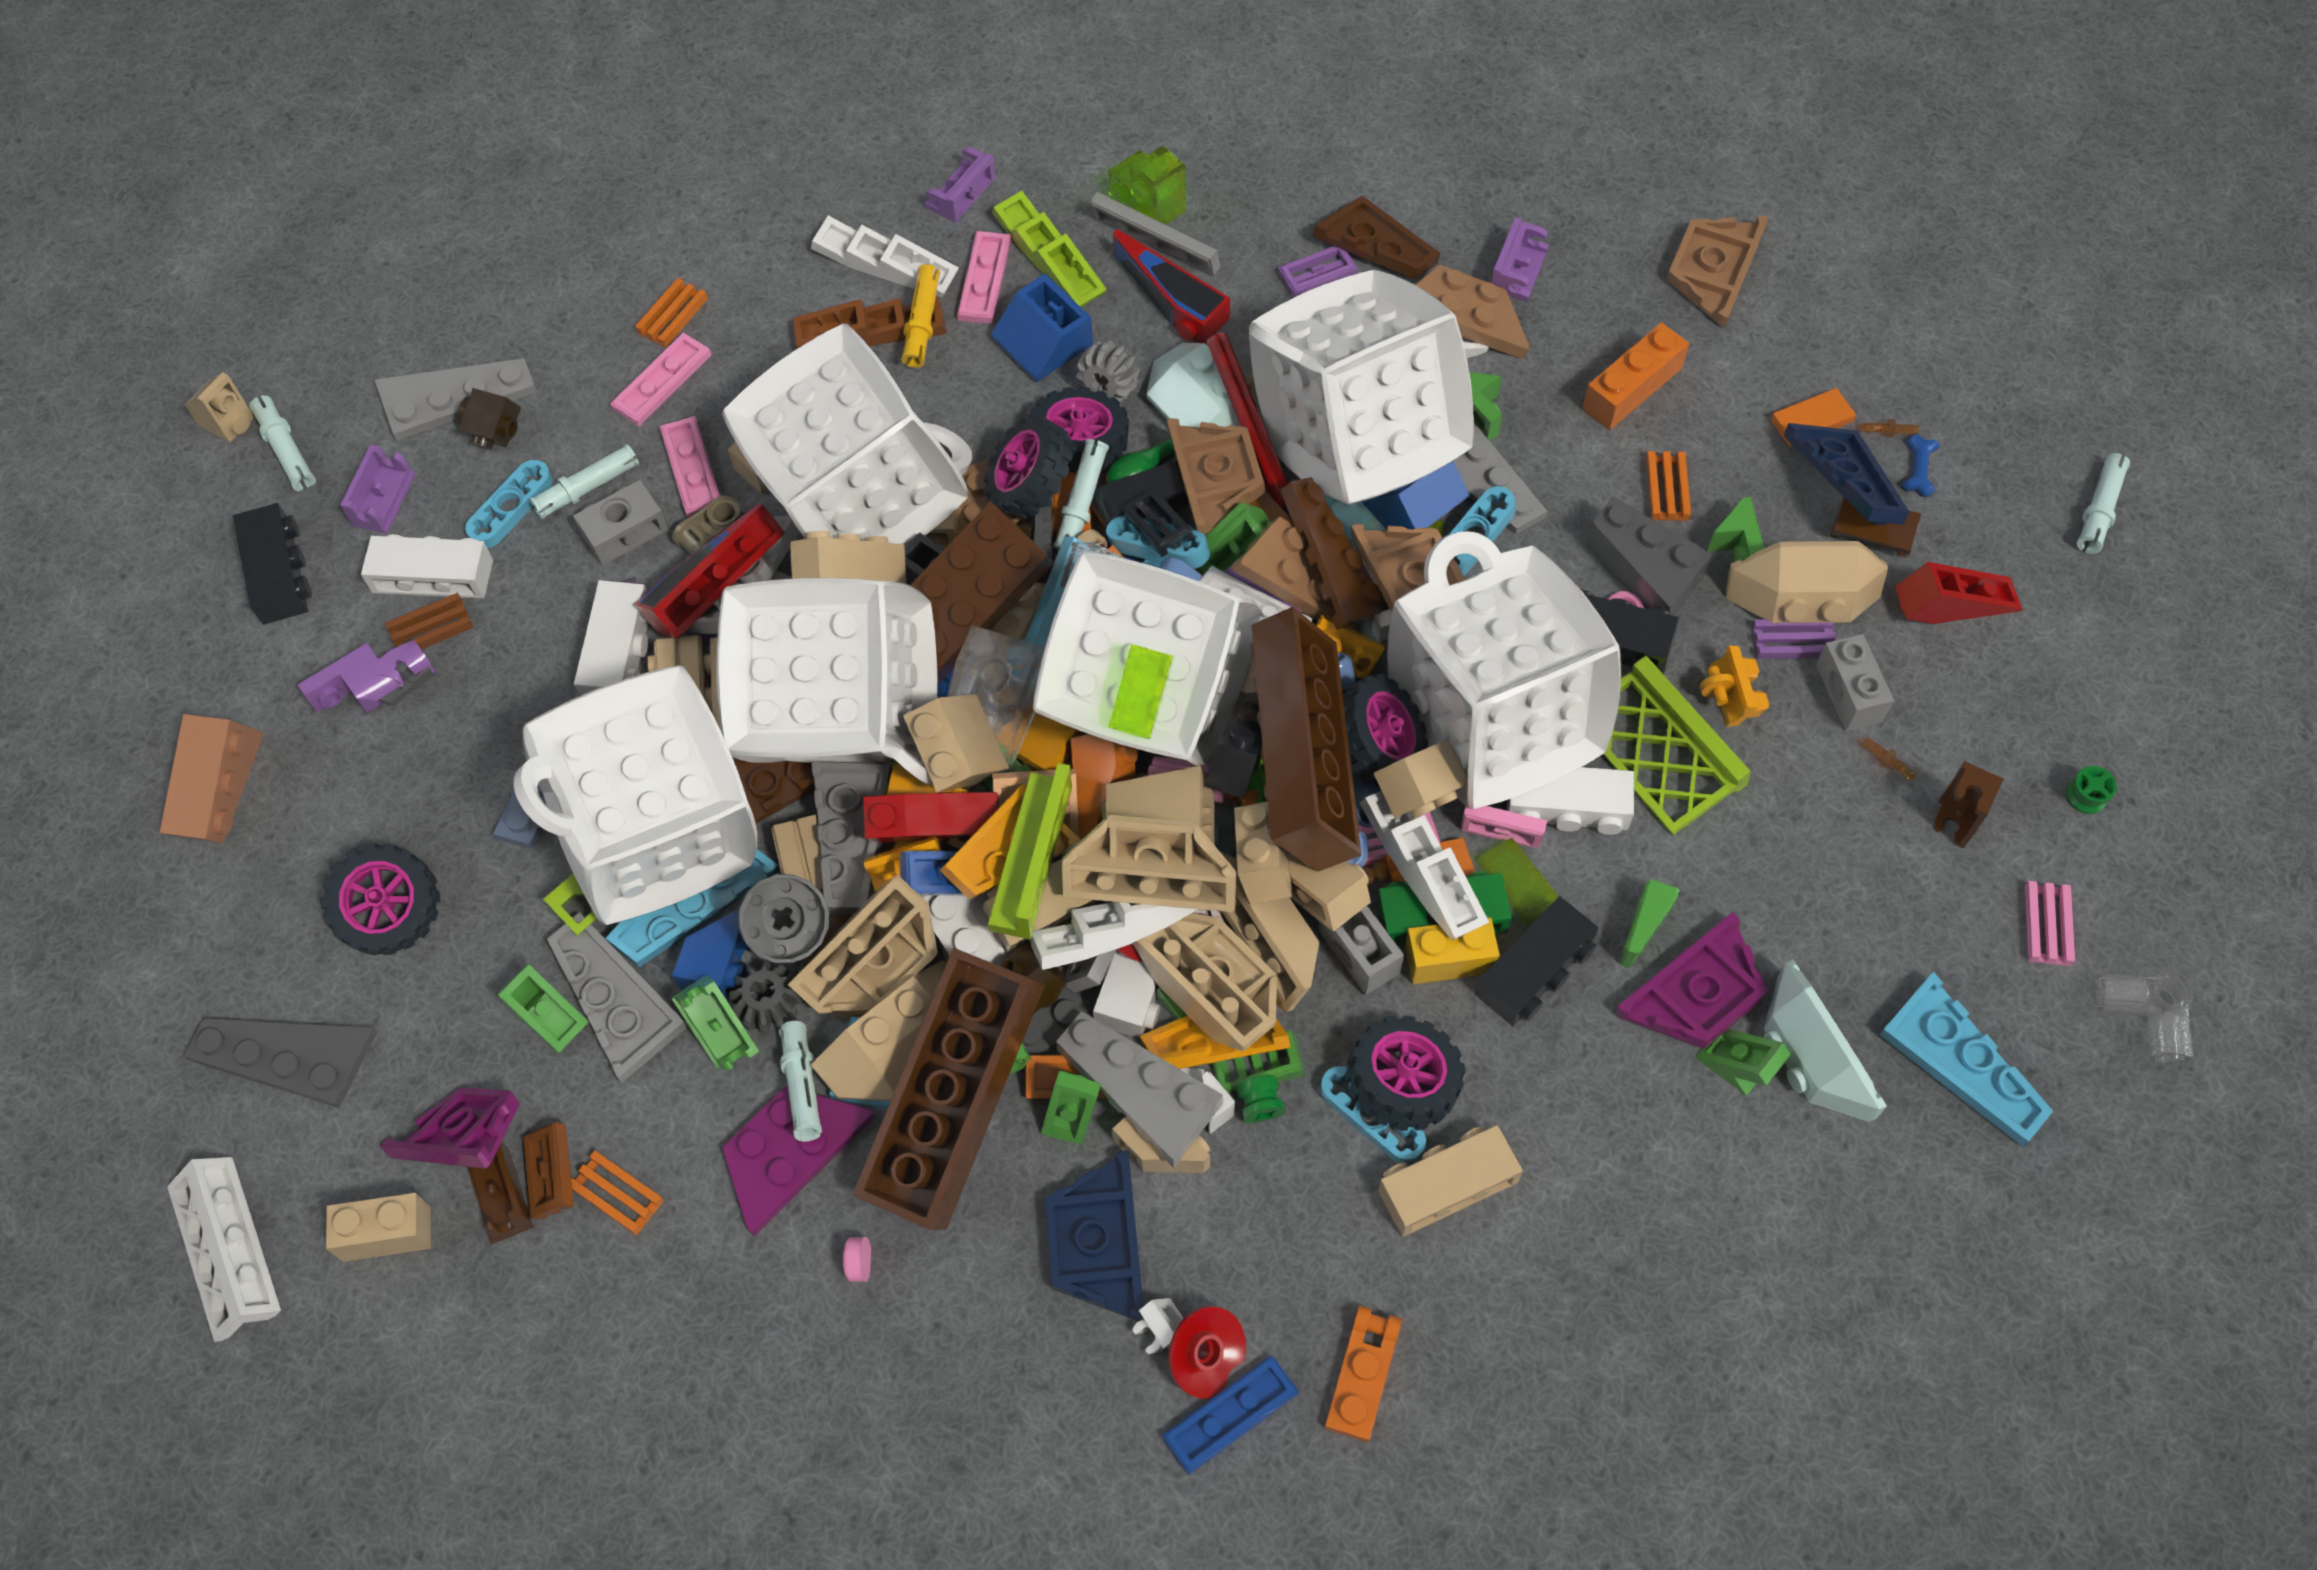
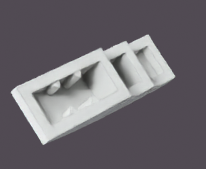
M829 215L811 244L812 250L847 267L913 289L916 287L918 267L923 264L933 265L935 269L938 268L941 272L936 296L942 298L959 269L957 266L897 234L890 240L864 225H861L857 231Z
M1382 791L1370 795L1359 802L1399 872L1426 910L1451 940L1489 923L1451 847L1442 850L1425 815L1413 819L1411 813L1408 812L1394 818Z
M1113 901L1111 903L1071 910L1072 924L1033 931L1031 947L1041 969L1045 970L1086 960L1124 947L1174 924L1198 909Z

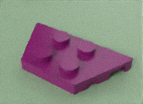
M1734 912L1728 915L1619 1004L1615 1014L1629 1022L1700 1048H1707L1762 1002L1767 994L1762 976L1754 967L1755 959L1750 946L1745 945L1739 930L1740 921L1738 916Z
M785 1086L722 1147L747 1229L754 1237L875 1118L869 1109L816 1095L822 1133L815 1140L799 1141L794 1137L788 1087Z
M460 1087L443 1099L439 1105L426 1111L414 1120L419 1127L417 1131L402 1141H395L390 1137L380 1147L393 1159L486 1169L491 1164L520 1102L511 1091Z

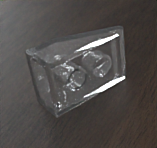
M972 625L956 660L947 697L977 694L1009 766V769L1004 772L1009 773L1036 713L1033 703L1046 646Z

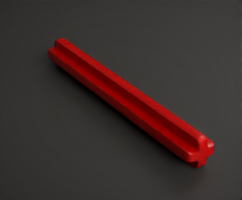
M1225 332L1215 334L1207 340V345L1241 427H1247L1267 493L1281 509L1286 508L1287 506L1280 490L1288 482L1228 334Z

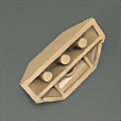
M1859 541L1778 542L1752 554L1744 561L1738 560L1731 563L1725 593L1729 601L1763 619H1767L1771 623L1851 622L1881 597L1888 565Z
M1108 815L1074 846L1062 860L1063 897L1225 912L1235 911L1236 871L1196 822Z
M1220 852L1236 871V900L1234 912H1219L1224 923L1277 974L1276 1006L1280 1007L1284 1012L1292 1011L1311 988L1319 941L1290 897L1250 905L1238 876L1237 859Z
M895 875L883 884L828 939L790 981L788 986L819 1014L832 1013L833 1010H871L907 980L918 974L937 955L929 903L900 876Z
M1191 913L1174 924L1132 943L1156 984L1214 1042L1244 1051L1276 1025L1277 974L1220 918Z
M944 960L907 980L845 1029L811 1064L813 1070L837 1099L891 1101L947 963Z

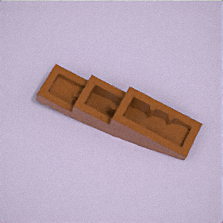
M938 297L935 299L931 318L932 336L947 334L943 308ZM897 298L865 307L863 301L858 299L794 317L793 325L796 346L800 348L814 338L841 324H848L868 346L905 341L904 326L906 322H909L912 304L904 306L901 299Z

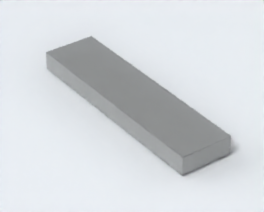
M1096 192L1090 201L1096 220L1114 229H1119L1125 234L1210 276L1215 275L1221 266L1216 249L1099 192Z

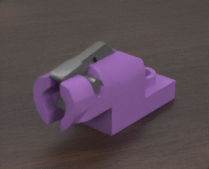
M413 639L385 652L380 658H377L369 645L365 643L297 686L317 713L324 708L329 709L341 703L344 696L350 692L353 693L367 713L382 704L396 705L415 688H419L435 675L436 672Z

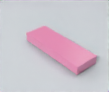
M976 231L958 308V320L993 324L1012 241L1011 234Z
M683 332L610 403L611 408L637 426H640L712 355L711 350Z
M695 416L660 426L687 518L699 512L713 499L720 497Z

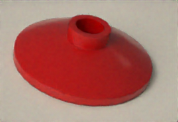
M1217 1306L1197 1308L1183 1318L1172 1336L1168 1355L1169 1368L1173 1380L1183 1392L1196 1398L1206 1399L1215 1397L1227 1388V1379L1230 1371L1245 1361L1246 1338L1242 1325L1230 1311Z

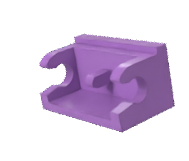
M965 147L961 153L973 159L974 162L963 158L958 169L939 190L929 188L925 193L931 198L927 199L924 203L925 208L955 223L958 222L996 178L993 156L988 153L984 154L971 147Z
M1515 217L1494 267L1491 283L1506 289L1510 297L1528 302L1549 248V244L1536 241L1530 236L1546 239L1547 230L1540 226L1522 222L1521 218Z
M370 445L340 504L352 526L387 534L416 472L411 470L406 459L400 453L396 452L393 460H390L385 456V452L380 446Z

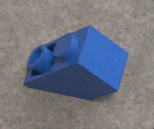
M738 909L685 938L672 974L680 990H684L705 975H708L715 981L726 1000H728L731 988L737 989L735 976L742 977L743 966L740 962L744 950L750 951L743 942L737 927Z

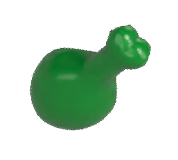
M1171 438L1155 447L1131 452L1118 458L1107 470L1106 483L1155 468L1162 459L1175 453Z

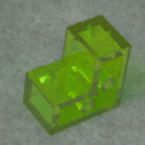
M1163 145L1148 155L1140 149L1108 170V192L1111 199L1165 225L1186 212V165Z

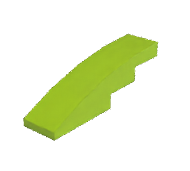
M1022 190L993 207L992 214L1007 234H1011V239L1043 274L1051 278L1080 307L1106 293V287L1068 235L1065 233L1061 236L1045 212L1039 214Z

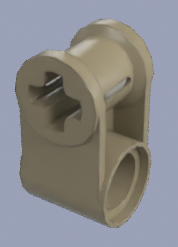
M720 496L713 499L699 512L677 525L673 531L672 540L678 546L684 547L692 555L744 515L738 501L730 496Z

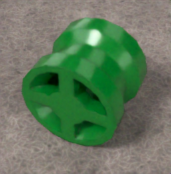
M2087 766L2081 769L2074 780L2068 785L2066 790L2067 801L2078 812L2096 814L2102 811L2107 802L2115 795L2117 790L2116 780L2109 771L2102 767Z
M1272 1075L1257 1076L1247 1079L1236 1086L1238 1098L1242 1099L1245 1105L1242 1110L1244 1122L1250 1124L1276 1119L1285 1113L1284 1102L1278 1099L1277 1096L1279 1089L1277 1077Z

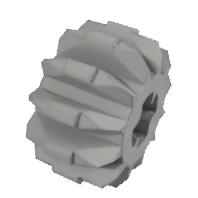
M1111 340L1104 344L1098 341L1080 357L1077 364L1079 369L1076 377L1083 381L1082 387L1090 388V391L1093 392L1103 391L1107 393V397H1114L1121 402L1137 388V383L1139 382L1137 377L1141 369L1133 364L1135 356L1127 355L1124 352V346L1116 348Z

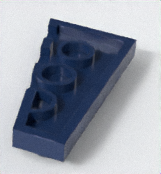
M1788 423L1783 436L1867 521L1877 525H1886L1887 523L1904 525L1909 510L1857 430Z

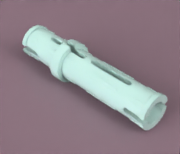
M261 396L266 406L264 408L261 406L258 398H254L249 404V409L260 425L259 432L264 441L270 443L291 482L292 488L295 491L303 490L300 483L301 478L307 487L315 484L316 478L311 473L290 435L291 429L287 420L280 417L271 397Z
M1085 440V447L1067 506H1062L1060 512L1063 519L1056 541L1053 544V549L1059 551L1064 537L1077 538L1082 533L1084 524L1089 523L1091 517L1088 513L1106 452L1109 449V446L1103 442L1098 441L1096 447L1094 444L1095 440Z
M625 444L622 448L568 478L562 476L557 479L558 484L535 497L529 498L532 506H535L533 509L536 514L543 520L546 516L569 503L572 505L579 503L580 497L629 469L637 467L639 461L637 458H633L636 456L634 451L628 444Z
M2112 453L2105 457L2091 504L2084 510L2082 516L2084 526L2077 540V547L2082 551L2086 541H2089L2085 553L2096 554L2101 552L2107 530L2115 522L2116 514L2114 509L2126 472L2130 466V460L2126 456L2123 458L2121 466H2118L2122 454Z
M790 1021L783 1024L781 1029H779L783 1049L780 1065L782 1072L787 1077L794 1137L803 1142L812 1141L819 1138L820 1133H822L812 1074L813 1068L811 1067L815 1059L808 1048L806 1025L800 1021Z

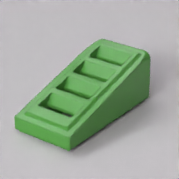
M1652 879L1646 882L1640 895L1622 953L1621 966L1629 968L1638 959L1673 908L1680 892L1678 888Z
M1291 1029L1286 1031L1291 1048L1285 1049L1289 1064L1281 1066L1278 1051H1270L1268 1054L1272 1069L1264 1071L1261 1054L1251 1055L1255 1074L1248 1076L1244 1058H1234L1239 1079L1231 1081L1226 1060L1213 1062L1216 1080L1227 1093L1236 1092V1086L1239 1083L1257 1076L1272 1075L1277 1077L1278 1082L1306 1076L1296 1035Z

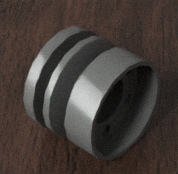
M776 874L756 882L744 894L738 908L737 927L743 942L755 955L773 963H794L810 956L822 944L829 928V909L823 894L810 881L792 874ZM786 907L791 911L788 918L793 923L789 928L781 926L776 930L773 927L775 919L770 915L774 909L782 911Z

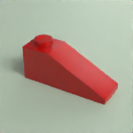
M1927 562L1895 586L1900 599L1901 610L1905 614L1906 619L1938 624L2023 610L2012 580L2008 576Z
M925 793L863 797L865 839L877 843L924 840L934 836L937 839L971 837L999 808L998 793Z

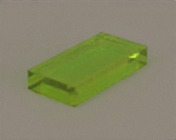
M1131 644L1109 722V728L1147 739L1152 738L1175 655Z
M1513 838L1508 839L1479 857L1478 864L1484 871L1489 872V874L1502 873L1508 902L1526 925L1538 919L1559 897Z

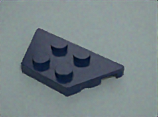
M1127 1150L1116 1154L1114 1160L1096 1171L1090 1170L1080 1176L1070 1187H1062L1046 1197L1045 1208L1052 1289L1139 1322L1144 1320L1139 1312L1144 1305L1129 1151Z

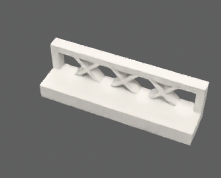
M233 1158L192 1159L167 1188L213 1340L217 1342L229 1338L243 1323L268 1320L275 1317L281 1309ZM188 1186H189L190 1191H191L190 1201H189L188 1194H187V1191H186V1188H187ZM200 1226L202 1227V1230H203V1231H202V1238L200 1237V1234H199V1233H200ZM212 1264H213L214 1269H215V1270H214V1277L212 1276V1273H211ZM224 1303H225V1305H226L227 1312H228V1315H229V1317H228L227 1319L225 1318V1315H224V1312H223V1310H224Z

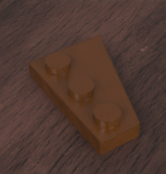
M1360 196L1315 225L1313 233L1315 238L1414 280L1437 265L1440 253L1363 196Z

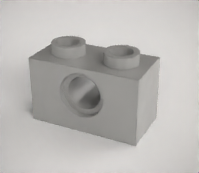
M641 480L620 488L616 493L595 504L588 505L581 512L573 515L581 535L602 566L669 530L661 509Z
M1864 634L1826 643L1816 663V667L1845 731L1883 722L1894 703V699Z
M1368 906L1364 907L1334 932L1319 921V933L1365 995L1400 974L1404 954Z

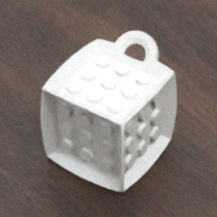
M1371 270L1307 291L1273 308L1251 322L1249 326V340L1255 389L1265 428L1275 453L1299 478L1312 477L1315 483L1322 488L1325 495L1348 505L1368 500L1406 486L1433 473L1473 447L1474 415L1471 379L1456 316L1443 303L1418 286L1394 275Z
M841 324L821 334L784 357L746 387L723 409L722 416L744 457L770 492L784 506L805 539L807 532L830 531L831 538H836V535L859 534L860 541H864L866 537L885 536L888 537V543L904 544L905 548L919 532L926 536L968 498L969 492L962 477L967 472L972 460V452L968 444L957 434L944 427L923 423L912 411L903 393L883 363L848 324ZM940 443L944 444L949 448L952 454L951 458L940 445Z
M1469 531L1453 533L1440 539L1432 547L1426 558L1424 566L1425 583L1406 593L1394 603L1388 636L1389 679L1399 683L1398 687L1401 690L1405 689L1410 694L1411 698L1409 700L1419 708L1421 714H1418L1426 727L1424 739L1428 740V747L1449 739L1468 779V784L1455 790L1458 799L1467 808L1476 809L1543 787L1581 768L1606 752L1613 733L1620 701V650L1606 623L1584 593L1564 571L1537 547L1528 546L1500 553L1496 545L1487 537ZM1459 554H1470L1479 560L1483 568L1482 572L1467 580L1449 585L1446 571L1452 558Z
M1086 550L1080 553L1057 608L1039 671L1033 708L1040 716L1050 718L1090 735L1143 751L1184 759L1196 766L1204 767L1212 762L1218 739L1239 693L1243 689L1252 656L1250 649L1253 642L1251 625L1259 622L1260 609L1257 603L1250 598L1233 596L1194 579L1151 565Z
M844 578L770 580L727 586L723 590L717 641V694L721 733L732 757L753 763L779 761L883 763L890 760V762L897 761L908 772L924 783L933 785L903 715L937 698V656L931 602L919 590L910 585L893 581Z
M680 665L667 667L606 685L557 706L525 723L522 738L527 761L517 770L514 776L516 797L525 813L536 824L558 836L572 872L601 924L609 925L672 905L698 894L752 865L758 843L757 828L752 810L721 730L685 667ZM538 785L543 792L546 805L543 803L538 794Z

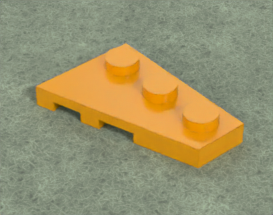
M1024 783L1009 796L940 869L969 900L999 886L1027 787ZM1064 823L1061 827L1053 858L1061 855L1060 852L1068 846L1080 841Z
M1188 1015L1140 1036L1143 1048L1179 1069L1291 1048L1288 1034L1277 1018L1276 1025L1244 1051L1214 1042Z

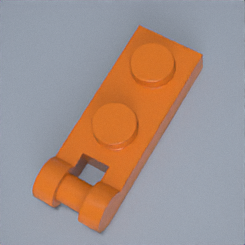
M1359 1305L1325 1429L1369 1443L1403 1318L1389 1315L1387 1319L1371 1314V1308ZM1366 1331L1383 1336L1380 1348L1363 1343Z

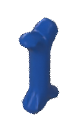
M1912 434L1906 441V444L1913 451L1912 476L1902 482L1901 488L1905 491H1917L1922 497H1929L1935 491V487L1928 479L1929 455L1931 452L1938 450L1940 443L1935 439L1925 440L1919 434Z

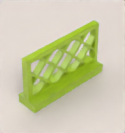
M1645 656L1633 665V670L1621 678L1620 688L1621 693L1632 685L1642 696L1641 708L1619 706L1617 714L1640 716L1638 734L1618 732L1613 729L1607 750L1602 756L1615 770L1629 771L1625 766L1634 768V792L1673 836L1733 792L1736 794L1748 786L1751 771L1653 662ZM1646 702L1652 707V709L1645 708ZM1644 717L1661 718L1668 725L1667 736L1642 734ZM1673 731L1678 738L1671 737V732ZM1613 739L1637 742L1635 760L1617 758L1611 751ZM1641 742L1665 745L1664 763L1639 760ZM1670 745L1687 747L1694 754L1692 766L1668 763ZM1699 760L1704 767L1697 766V761ZM1638 768L1663 771L1661 789L1643 787L1637 781ZM1667 772L1691 774L1690 792L1665 790ZM1696 775L1713 776L1722 786L1712 795L1694 793ZM1651 796L1660 797L1659 805ZM1664 798L1689 800L1687 813L1673 822L1663 810ZM1693 801L1701 802L1693 808Z

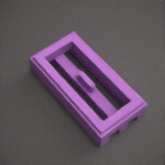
M1337 246L1278 267V274L1284 279V284L1290 289L1293 298L1322 285L1355 275L1358 272V268L1348 252ZM1338 256L1341 257L1340 260L1327 265L1322 263ZM1312 267L1311 271L1306 272L1304 274L1298 275L1296 277H1293L1291 275L1301 270Z
M1755 619L1752 627L1757 659L1819 658L1825 645L1764 646V643L1825 642L1826 644L1836 640L1835 632H1832L1834 623H1771L1767 619ZM1796 631H1823V632H1796ZM1762 632H1783V633H1762Z

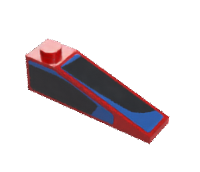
M1119 229L1113 232L1114 255L1167 320L1177 329L1182 338L1187 341L1195 340L1198 343L1206 344L1207 340L1215 335L1230 319V297Z
M759 503L663 576L634 606L658 633L678 639L722 596L723 590L727 586H732L785 534V531L764 505Z

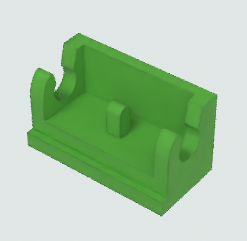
M1241 502L1205 536L1210 550V557L1204 565L1199 567L1203 574L1211 566L1224 572L1241 555L1248 551L1247 547L1253 540L1261 536V531L1270 522L1263 509Z
M705 975L671 997L717 1069L722 1067L725 1071L730 1070L734 1066L733 1062L742 1056L750 1058L759 1052L715 981L708 975Z

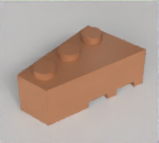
M183 714L159 833L178 838L223 844L226 835L232 829L233 816L264 733L228 719Z

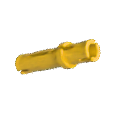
M923 264L918 267L910 319L904 326L903 333L906 338L901 361L903 364L907 363V366L911 368H920L924 365L928 339L932 338L933 333L931 318L941 272L930 264Z

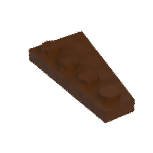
M1312 477L1292 481L1283 487L1280 491L1298 534L1305 536L1309 543L1305 553L1310 566H1317L1324 582L1319 585L1325 601H1332L1337 613L1331 617L1336 630L1372 619L1374 615L1388 610L1389 608L1383 599V594L1364 567L1361 555L1353 548L1347 538L1342 522L1333 514L1326 502L1322 488L1315 483Z
M732 757L747 801L752 810L755 824L816 791L815 780L812 774V763L795 761L753 763Z

